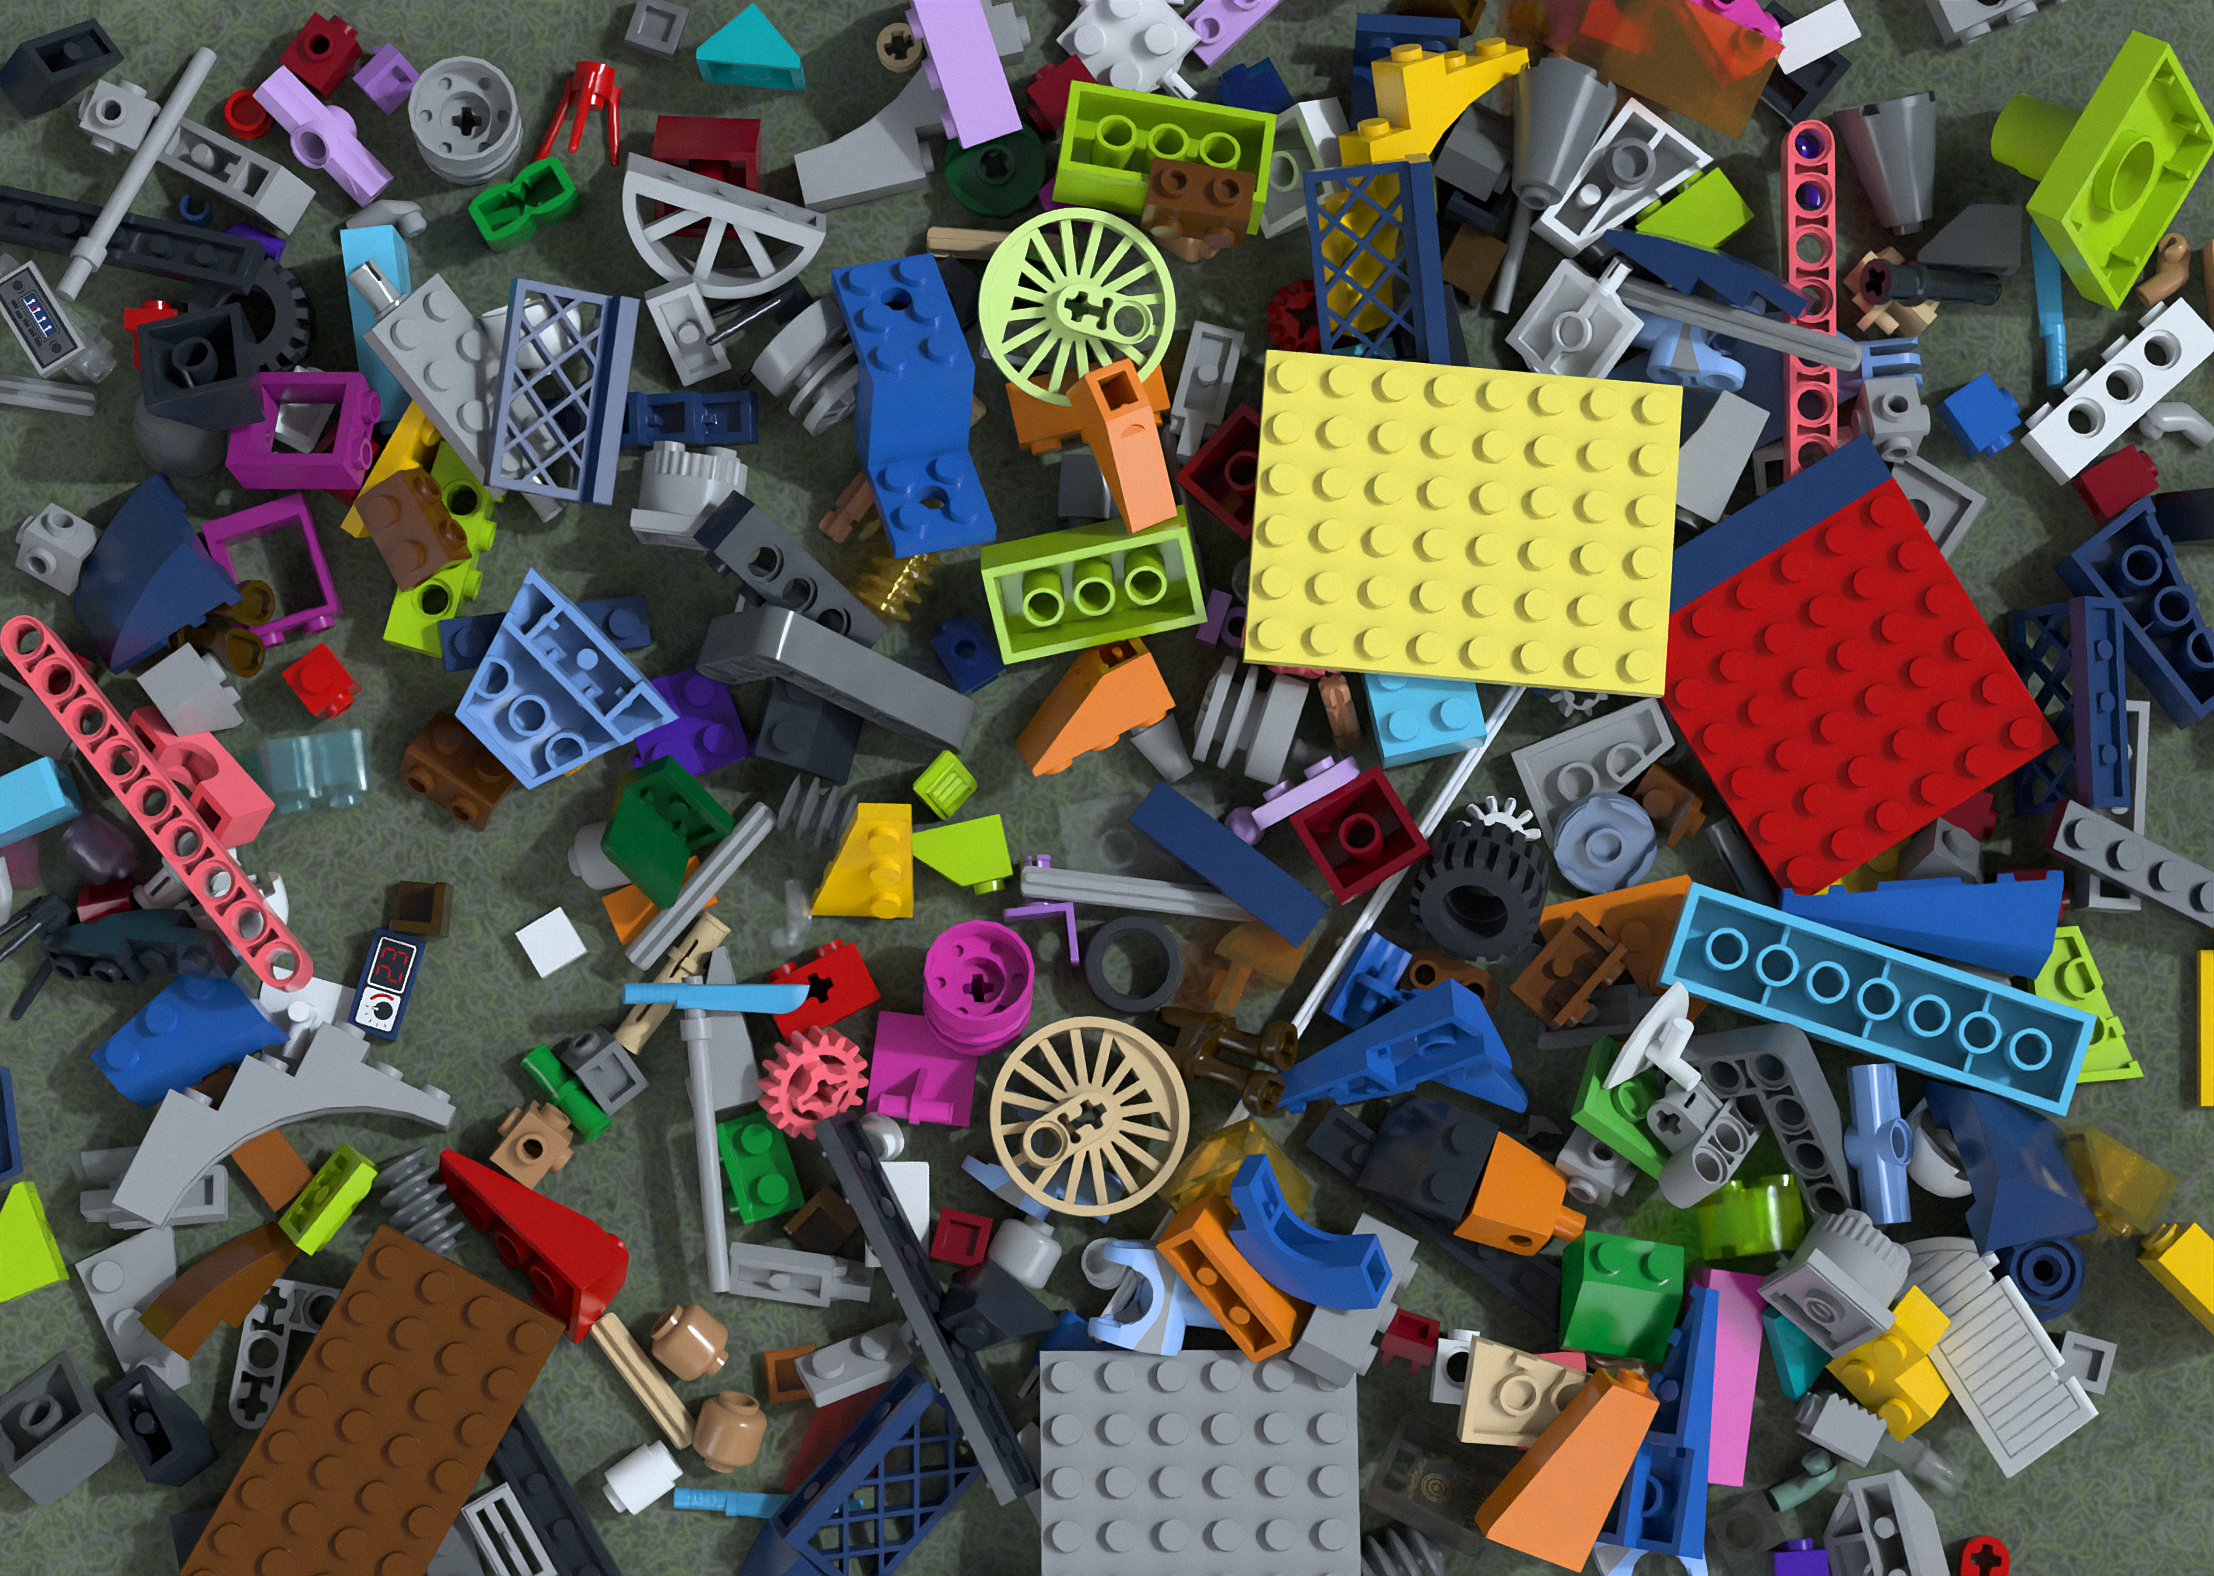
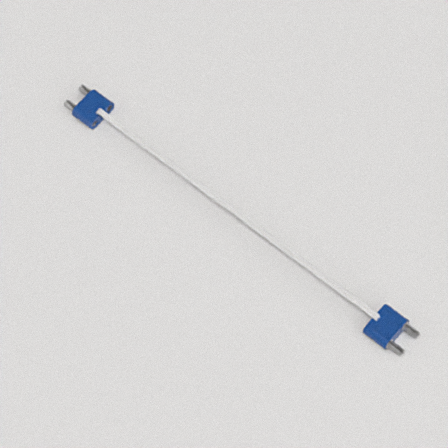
M1510 685L1485 723L1487 738L1484 746L1470 749L1466 752L1419 824L1418 829L1426 841L1526 687ZM1411 865L1381 883L1291 1022L1297 1028L1298 1039L1352 957L1367 929L1371 928ZM1266 1064L1260 1069L1273 1073L1278 1071ZM1242 1099L1150 1240L1159 1241L1179 1209L1191 1204L1250 1114L1243 1106ZM1132 1269L1101 1314V1318H1105V1314H1116L1122 1311L1136 1290L1137 1279ZM1065 1308L1059 1316L1060 1322L1058 1327L1050 1330L1031 1359L1036 1365L1022 1385L1018 1395L1023 1399L1038 1376L1040 1351L1131 1350L1091 1336L1087 1333L1088 1322ZM1038 1380L1027 1397L1026 1402L1033 1403L1040 1392V1380Z

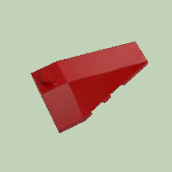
M449 1148L440 1153L438 1183L446 1184L445 1192L476 1231L483 1233L490 1230L493 1233L495 1245L501 1253L498 1259L509 1272L515 1267H520L537 1289L529 1298L538 1308L566 1322L563 1334L574 1344H577L585 1337L590 1330L589 1328L597 1321L625 1283L629 1254L623 1242L615 1234L606 1233L593 1220Z

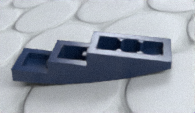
M1624 228L1606 229L1601 237L1686 296L1697 294L1705 282L1740 307L1751 305L1759 293L1796 319L1805 317L1817 300L1772 272L1718 249L1669 235Z
M752 390L705 394L696 391L648 395L640 392H627L619 450H653L654 441L678 442L684 444L685 448L758 444L757 393ZM561 398L543 399V405L548 409ZM570 402L553 416L568 435L566 439H569L579 431L581 421L580 415ZM577 444L572 447L575 452L577 450Z
M1162 780L1155 784L1127 820L1204 882L1214 886L1250 916H1255L1295 949L1299 948L1330 908L1273 862Z

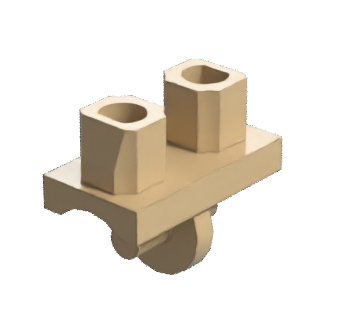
M1887 247L1876 255L1870 251L1842 281L1856 295L1852 301L1866 313L1856 325L1864 332L1875 322L1888 336L1892 332L1900 338L1919 336L1937 317L1934 311L1940 302L1925 301L1917 307H1903L1897 301H1889L1884 305H1871L1866 302L1861 295L1859 283L1861 272L1867 262L1874 258L1887 259L1893 265H1901V263L1905 262V259L1893 247Z

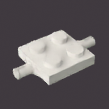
M1077 0L1082 7L1079 9L1076 19L1056 41L1071 56L1077 54L1100 85L1152 93L1163 87L1171 97L1193 100L1198 93L1177 74V71L1180 69L1184 57L1202 38L1164 0Z
M1615 255L1612 262L1598 279L1592 277L1573 259H1563L1505 341L1523 356L1531 373L1605 379L1645 324L1623 305L1619 295L1616 294L1618 287L1629 272L1633 270L1632 265L1627 264V261L1622 257Z

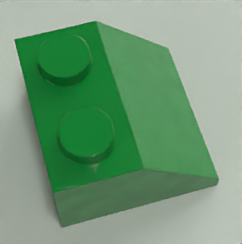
M1588 1230L1582 1232L1563 1249L1559 1349L1659 1365L1662 1362L1683 1297L1684 1247Z

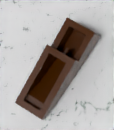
M274 1221L244 1233L192 1266L163 1291L137 1320L160 1342L189 1361L221 1320L237 1329L301 1249L294 1244Z

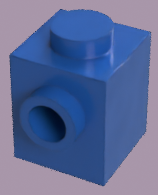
M1986 372L1945 399L1935 408L1970 459L1982 451L1985 452L1988 458H1991L2015 441L2010 432L2022 423L2017 417L2020 409L2013 396L2004 387L1998 389Z

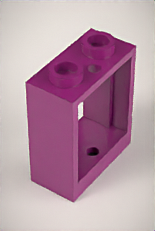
M260 372L266 421L233 428L225 462L226 467L244 489H361L364 472L370 468L372 463V446L370 441L373 425L379 421L381 416L379 394L374 391L361 372ZM342 404L333 453H271L280 405Z
M301 492L201 524L212 559L226 568L236 585L240 581L229 546L297 524L300 525L324 604L267 622L261 626L254 627L232 622L234 628L251 631L260 637L265 651L285 644V635L304 630L306 636L328 631L335 627L334 619L345 616L309 500Z

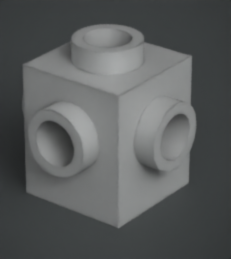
M118 79L115 86L99 80L95 91H88L82 100L78 113L79 119L82 120L79 127L92 138L89 145L96 150L116 158L119 157L121 151L135 156L162 109L156 102L145 98L146 90L131 82Z
M1915 376L1868 379L1863 381L1851 417L1854 439L1866 432L1880 457L1885 461L1895 462L1904 460L1909 456H1916L1923 436L1928 435L1930 431V413L1926 404H1920Z
M51 502L37 518L29 516L19 529L16 543L21 546L15 566L69 596L78 587L86 564L103 536L104 531Z
M1579 1124L1555 1163V1167L1566 1173L1569 1179L1567 1189L1576 1199L1587 1204L1596 1203L1604 1209L1615 1193L1621 1197L1625 1196L1638 1173V1170L1631 1166L1632 1162Z

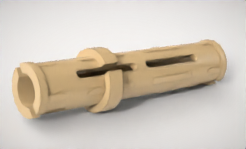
M704 910L701 918L678 948L673 946L667 953L671 958L652 983H682L681 977L703 976L707 971L703 966L711 957L713 949L717 948L725 936L732 930ZM636 1004L617 1031L613 1032L612 1035L626 1049L635 1055H639L643 1046L670 1013L673 1004Z

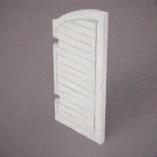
M1939 1236L1902 1244L1909 1251L1911 1264L1907 1270L1908 1276L1893 1300L1915 1284L1952 1322L1928 1355L2007 1478L2013 1477L2099 1414L2075 1376L2062 1383L2055 1370L2061 1367L2065 1361L2010 1276H2004L1997 1282L1991 1272H1989V1270L2000 1263L1995 1253L1979 1258L1973 1238L1961 1236Z

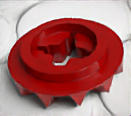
M1300 278L1293 283L1281 287L1269 303L1266 315L1267 331L1273 344L1280 351L1321 353L1319 327L1312 325L1308 332H1305L1303 339H1299L1300 321L1293 318V314L1286 312H1304L1306 307L1310 306L1312 299L1316 300L1314 280ZM1315 304V308H1316L1315 317L1318 318V317H1317V307H1316V304ZM1342 334L1333 344L1332 350H1336L1345 335Z

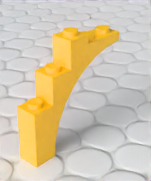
M1499 37L1479 40L1475 42V49L1468 52L1447 51L1433 53L1422 51L1420 44H1404L1393 47L1390 50L1391 56L1371 62L1379 118L1363 120L1357 124L1358 130L1338 136L1342 166L1403 159L1405 155L1426 153L1429 156L1445 130L1470 103L1497 83L1518 74L1522 64L1528 62V69L1530 68L1527 48L1507 45L1505 39ZM1398 172L1376 175L1363 192L1386 209L1399 193ZM1364 177L1348 178V180L1357 186ZM1345 186L1346 192L1326 196L1324 198L1325 204L1321 206L1334 215L1352 191ZM1358 197L1340 221L1362 238L1381 214ZM1401 204L1392 214L1400 221H1402ZM1318 213L1321 231L1328 223V220ZM1387 220L1369 242L1371 246L1390 261L1395 256L1399 228ZM1335 226L1321 243L1322 254L1339 267L1357 243ZM1364 249L1345 273L1368 289L1386 266ZM1324 265L1326 283L1334 272ZM1393 272L1374 294L1391 309H1393ZM1340 278L1327 294V303L1331 309L1345 318L1362 297V294ZM1369 300L1351 324L1362 333H1366L1385 326L1391 317ZM1329 316L1330 331L1333 332L1339 323ZM1347 329L1342 333L1343 335L1355 337Z

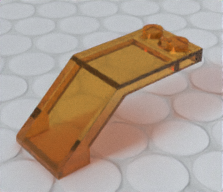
M1516 0L1506 20L1510 25L1569 59L1598 71L1597 75L1736 140H1739L1785 46L1784 43L1692 0Z

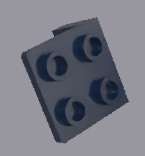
M1357 13L1353 50L1350 132L1358 130L1357 124L1363 120L1379 118L1371 62L1391 56L1390 50L1393 47L1404 44H1420L1422 51L1433 53L1458 51L1460 19ZM1453 123L1445 130L1439 140H1448L1453 131Z

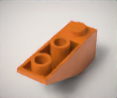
M1130 357L1084 374L1066 394L1129 534L1132 535L1175 518L1178 514L1152 406Z

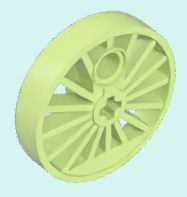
M1064 208L1053 210L1028 220L1010 233L998 246L985 269L980 283L977 313L980 334L985 348L996 367L1012 384L1039 400L1059 406L1072 407L1068 396L1058 394L1072 341L1078 380L1084 374L1089 373L1085 340L1101 368L1113 364L1100 341L1104 340L1109 342L1127 358L1130 357L1131 361L1139 366L1136 372L1142 383L1155 370L1168 348L1175 324L1176 304L1169 270L1156 247L1141 231L1127 221L1104 211L1089 208ZM1071 221L1093 223L1079 275H1077ZM1059 222L1065 276L1038 227ZM1105 227L1119 234L1123 239L1093 278H1090L1103 228ZM1030 241L1053 282L1025 261ZM1133 245L1146 263L1101 287L1100 285L1130 246ZM1150 272L1153 274L1158 293L1138 296H1126L1116 293L1119 289ZM1021 273L1045 291L1046 294L1018 286ZM1079 295L1081 296V305L1088 308V314L1079 316L1073 321L1071 320L1072 311L1064 308L1065 301L1073 300ZM1014 297L1043 304V307L1011 310ZM1160 304L1158 326L1152 325L1153 317L1147 305ZM1120 308H1127L1137 316L1138 328L1131 337L1123 336L1115 329L1114 316ZM1045 317V320L1002 344L1008 321ZM1051 329V332L1018 373L1006 360L1004 354ZM1148 335L1154 336L1155 340L1147 357L1131 346L1143 341ZM1061 337L1047 390H1044L1027 379Z

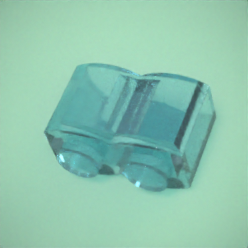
M362 729L332 731L257 743L263 791L274 802L275 807H279L280 815L310 812V803L322 800H330L331 808L357 806L362 804V795L374 793L367 732Z

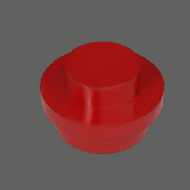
M246 88L234 92L227 99L223 107V120L227 129L234 136L243 140H256L263 137L274 124L275 119L254 98L253 94L256 92V89Z

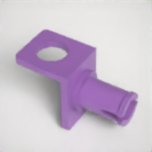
M1036 855L1037 867L1051 868V855ZM1031 856L1017 859L1020 875L1023 867L1033 866ZM1023 896V904H1020L1018 908L1003 910L1005 923L1066 917L1072 967H1080L1073 902L1060 903L1058 900Z

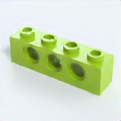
M441 440L431 476L438 482L442 490V501L450 516L464 529L467 535L466 545L472 554V558L465 563L447 567L412 591L401 592L398 586L383 636V640L390 645L442 659L437 621L461 618L467 600L472 602L476 600L482 581V572L476 570L481 551H490L496 534L497 523L490 521L496 501L503 503L508 493L506 492L494 500L450 444ZM463 491L476 493L477 505L471 513L463 516L453 513L452 502L457 494ZM436 589L445 590L449 599L445 610L436 615L426 614L423 608L425 596Z

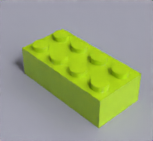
M1072 80L1063 122L1052 201L1141 216L1153 158L1159 157L1250 172L1256 176L1250 222L1246 233L1257 235L1266 204L1277 115Z
M1184 504L1176 506L1178 516L1132 535L1129 534L1123 518H1117L981 547V573L1004 665L1208 622L1205 595Z

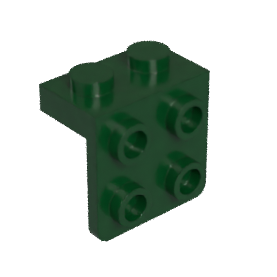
M668 754L622 775L601 839V850L607 859L629 878L660 910H666L675 906L691 851L731 835L735 819Z

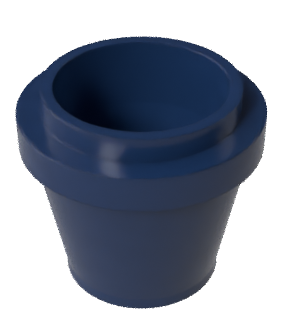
M2073 1237L2052 1242L2044 1238L2031 1241L2021 1249L2014 1250L2012 1246L1997 1249L1994 1252L2000 1263L1989 1270V1272H1991L1997 1282L2004 1276L2009 1275L2039 1322L2048 1321L2060 1316L2079 1297L2085 1279V1262L2082 1251ZM2039 1260L2046 1261L2050 1266V1275L2043 1281L2036 1279L2033 1274V1266Z

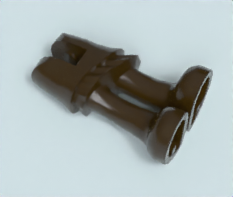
M245 580L236 585L244 597L243 600L233 606L224 602L204 614L205 619H223L247 626L265 625L274 613L275 596L267 583L261 580ZM207 622L196 628L187 624L169 635L167 645L160 649L174 653L189 642L200 658L206 655V652L214 654L222 667L236 677L250 678L255 676L262 669L265 661L264 644L262 639L255 633L233 627L209 628Z
M1160 1006L1155 1021L1179 1032L1175 1046L1167 1043H1156L1171 1058L1182 1079L1193 1081L1206 1078L1243 1093V1106L1253 1116L1266 1118L1276 1108L1286 1086L1285 1079L1282 1076L1270 1071L1247 1068L1216 1056L1222 1050L1257 1060L1277 1070L1289 1072L1294 1066L1298 1047V1031L1294 1024L1279 1020L1271 1023L1263 1035L1238 1030L1235 1016L1223 1019L1222 1015L1218 1012L1204 1013L1181 1007Z

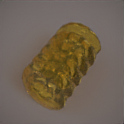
M885 538L882 546L890 558L873 556L871 559V564L879 573V576L862 573L860 581L868 593L851 591V593L891 619L910 622L912 617L904 608V602L921 604L923 599L914 589V586L920 584L932 587L934 582L926 573V567L943 569L945 564L938 557L936 551L895 559L888 538ZM956 548L946 549V551L954 552Z

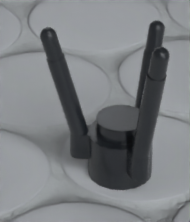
M797 276L766 293L747 298L733 299L711 309L709 312L712 319L735 312L759 301H762L763 304L708 336L706 343L708 346H713L768 314L778 326L785 322L789 324L805 309L814 304V301ZM754 363L741 377V385L747 386L755 378L751 372Z
M53 890L44 898L39 895L29 906L10 917L6 924L0 926V937L24 922L27 924V927L0 949V963L35 934L42 940L43 937L78 924L80 922L79 916ZM48 958L45 959L12 1012L14 1020L22 1018L52 972V962Z

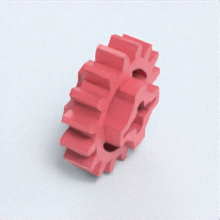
M811 1026L808 1038H805L797 1030L792 1032V1044L789 1047H785L783 1044L777 1043L774 1047L779 1054L778 1058L775 1061L764 1060L762 1063L770 1073L768 1077L757 1080V1086L766 1093L758 1099V1103L768 1112L766 1118L793 1138H796L801 1132L809 1140L815 1139L816 1133L813 1129L815 1124L827 1117L847 1112L846 1109L850 1104L861 1105L863 1102L855 1093L858 1088L868 1085L869 1080L859 1073L868 1066L867 1061L857 1054L860 1048L831 1027L825 1033L817 1026Z

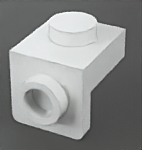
M296 366L293 372L324 371L314 367H307L306 369H304L300 366ZM281 404L274 438L303 453H310L315 447L335 404Z

